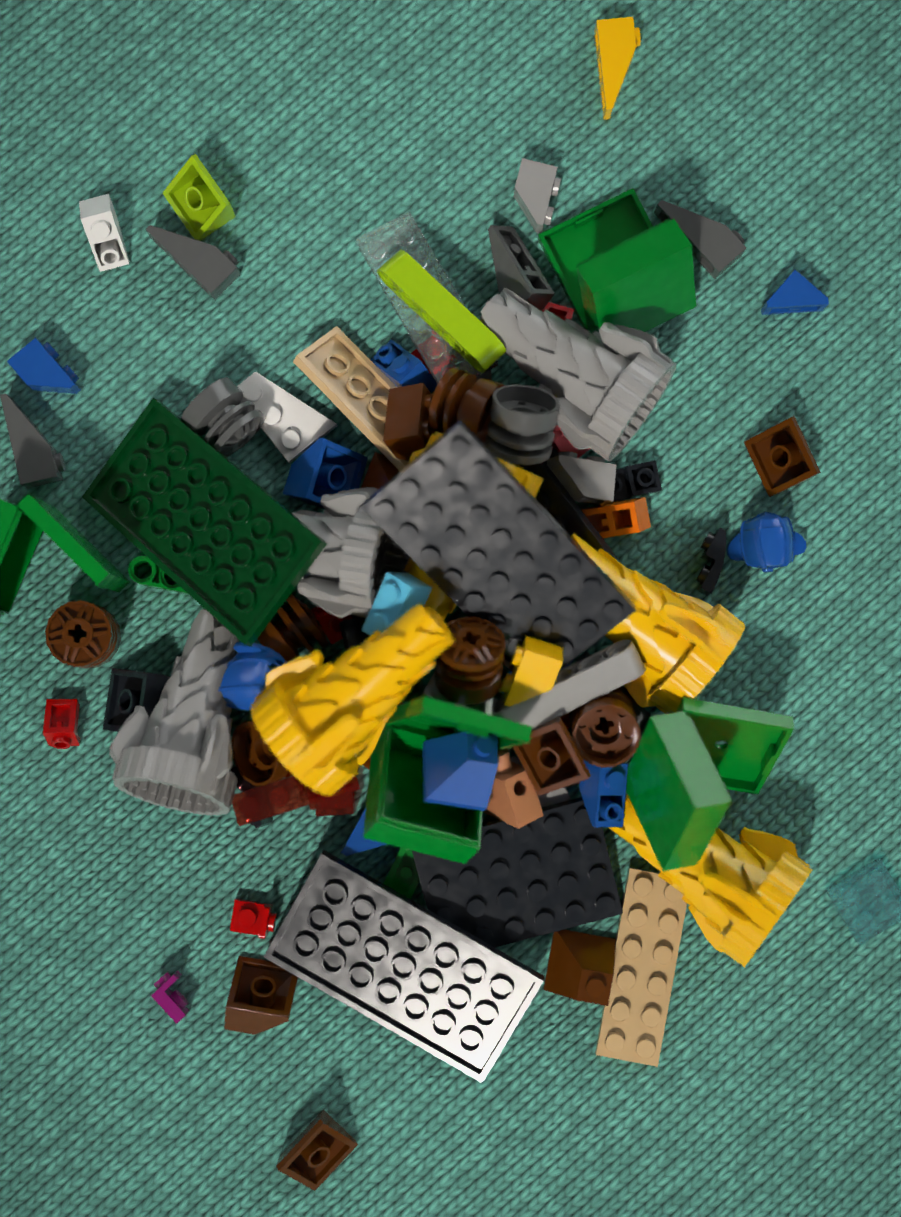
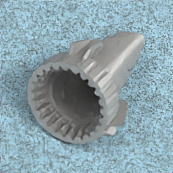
M504 288L500 294H496L490 301H487L481 310L482 315L479 320L501 340L506 348L505 354L514 359L525 374L540 383L538 388L553 394L559 400L560 409L557 425L568 441L578 450L590 448L607 461H612L638 432L660 400L676 370L677 364L660 352L658 339L652 334L625 326L612 325L607 322L603 323L599 332L594 331L592 334L570 319L564 321L547 309L544 312L540 311L507 288Z
M366 487L340 491L335 494H324L321 498V504L326 509L324 513L308 510H299L296 513H292L327 543L326 547L297 584L298 592L336 617L344 618L350 614L367 619L386 573H408L404 569L409 556L362 509L363 502L378 491L377 488Z
M201 609L194 619L182 656L176 657L171 677L165 684L159 702L151 713L150 718L144 707L135 706L134 712L126 719L113 739L109 754L116 764L112 778L114 786L126 794L168 809L201 815H222L230 812L238 780L230 771L232 765V745L230 739L233 718H230L232 708L226 706L222 693L219 692V687L221 686L228 662L237 654L233 646L236 642H240V640L206 609Z

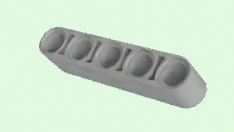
M630 639L622 640L560 670L550 691L511 707L504 705V698L492 706V715L532 726L533 730L637 679L646 671V667L633 641Z

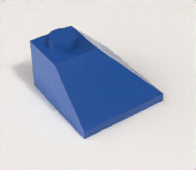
M319 438L291 464L283 494L304 503L324 508L321 504L322 495L359 489L368 457L325 438Z
M460 732L425 740L423 742L424 802L485 811L498 768L497 736L488 735V738H484L467 732Z

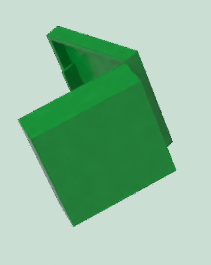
M634 188L538 234L537 239L583 328L592 334L594 331L599 332L600 327L605 322L646 332L696 307L692 244L675 219H667L653 226Z
M30 494L17 506L0 499V615L9 614L43 531L96 583L97 587L120 592L130 582L54 506Z
M426 696L398 705L393 715L386 722V726L371 754L363 838L466 864L480 850L482 811L424 802L423 742L460 732H467L484 738H488V735L497 736L498 750L529 743L532 726Z
M683 697L675 713L651 716L638 748L628 766L626 792L662 871L694 866L698 863L732 802L727 789L758 795L794 730L793 716ZM722 740L726 741L727 743L720 745L716 742Z

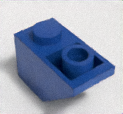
M35 337L7 361L26 385L34 391L77 394L81 391L75 383L79 379L78 376L68 365L63 368L55 360L60 355L48 341L42 344Z
M392 339L386 345H383L377 351V354L370 359L397 387L424 383L431 393L438 385V382L425 365Z
M583 759L591 777L580 782L579 790L591 825L593 827H623L628 764L622 763L615 767L602 768L591 765Z

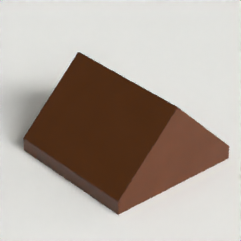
M795 416L744 441L769 497L808 481L821 473Z
M560 718L551 720L533 729L529 743L513 747L538 796L591 777L577 747Z
M323 1109L280 1155L276 1167L280 1172L315 1191L356 1148L358 1143Z

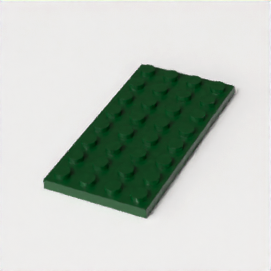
M155 398L150 401L82 496L84 500L244 645L250 647L327 545L315 532L201 435L192 430L161 401Z

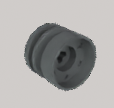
M224 377L200 392L184 410L181 420L199 435L203 436L206 434L204 439L227 458L252 439L263 425L265 416L260 410H254L255 405L251 401L240 403L243 398V392L230 378Z
M508 385L496 389L492 395L491 421L487 427L488 434L485 446L495 457L514 464L532 465L548 460L553 448L552 442L555 437L553 429L558 420L559 400L553 394L543 389L527 385Z

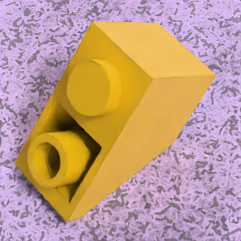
M526 636L522 647L517 645L511 660V664L514 665L512 673H506L502 681L500 691L505 692L504 705L511 707L552 690L563 663V647Z

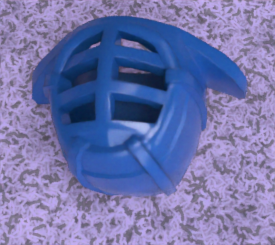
M764 511L742 522L740 533L729 541L726 551L730 559L744 561L747 566L761 568L765 573L772 572L774 568L788 566L789 563L793 562L794 555L802 554L805 551L806 541L802 535L793 531L792 523L788 517H781Z
M236 642L233 648L237 651V654L227 664L219 692L222 693L226 706L251 711V706L256 701L255 697L266 688V674L271 671L268 666L274 669L287 663V661L274 650L254 642L250 647L242 642Z

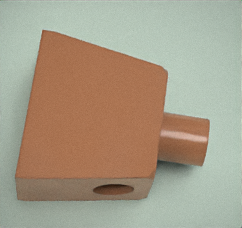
M506 748L498 750V768L487 809L483 812L519 829L542 817L543 811L537 792L524 767L511 761L509 750Z

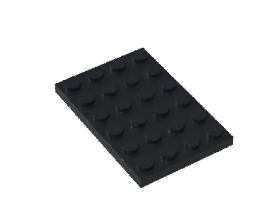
M582 797L541 807L543 816L519 829L498 819L482 823L480 850L466 864L412 851L427 909L493 947L507 945L623 913L602 827H593L591 825Z

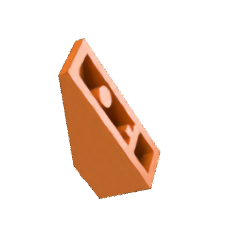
M646 497L581 509L602 538L639 533L651 527Z

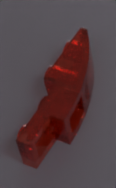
M294 775L265 786L234 794L232 806L238 826H243L359 790L360 786L355 775L332 796H325L306 786Z

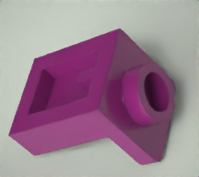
M167 971L154 984L157 990L151 997L177 1024L190 1010L186 1007L188 1005L186 998L179 991L175 990L172 992L169 988L182 974L177 971L171 976Z

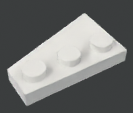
M254 372L238 385L243 392L241 403L251 401L255 405L254 410H260L263 413L265 421L261 429L289 464L304 453L319 438H323L337 427L335 422L257 372Z

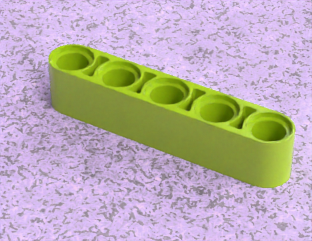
M400 249L377 270L381 280L480 373H484L506 353V348L501 340L404 250Z

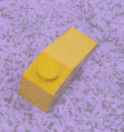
M633 17L596 21L594 35L603 120L610 119L631 65L635 49L641 43L639 27L634 28Z

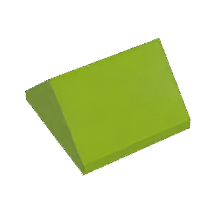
M196 154L188 159L163 191V195L195 240L201 241L236 217L230 202Z

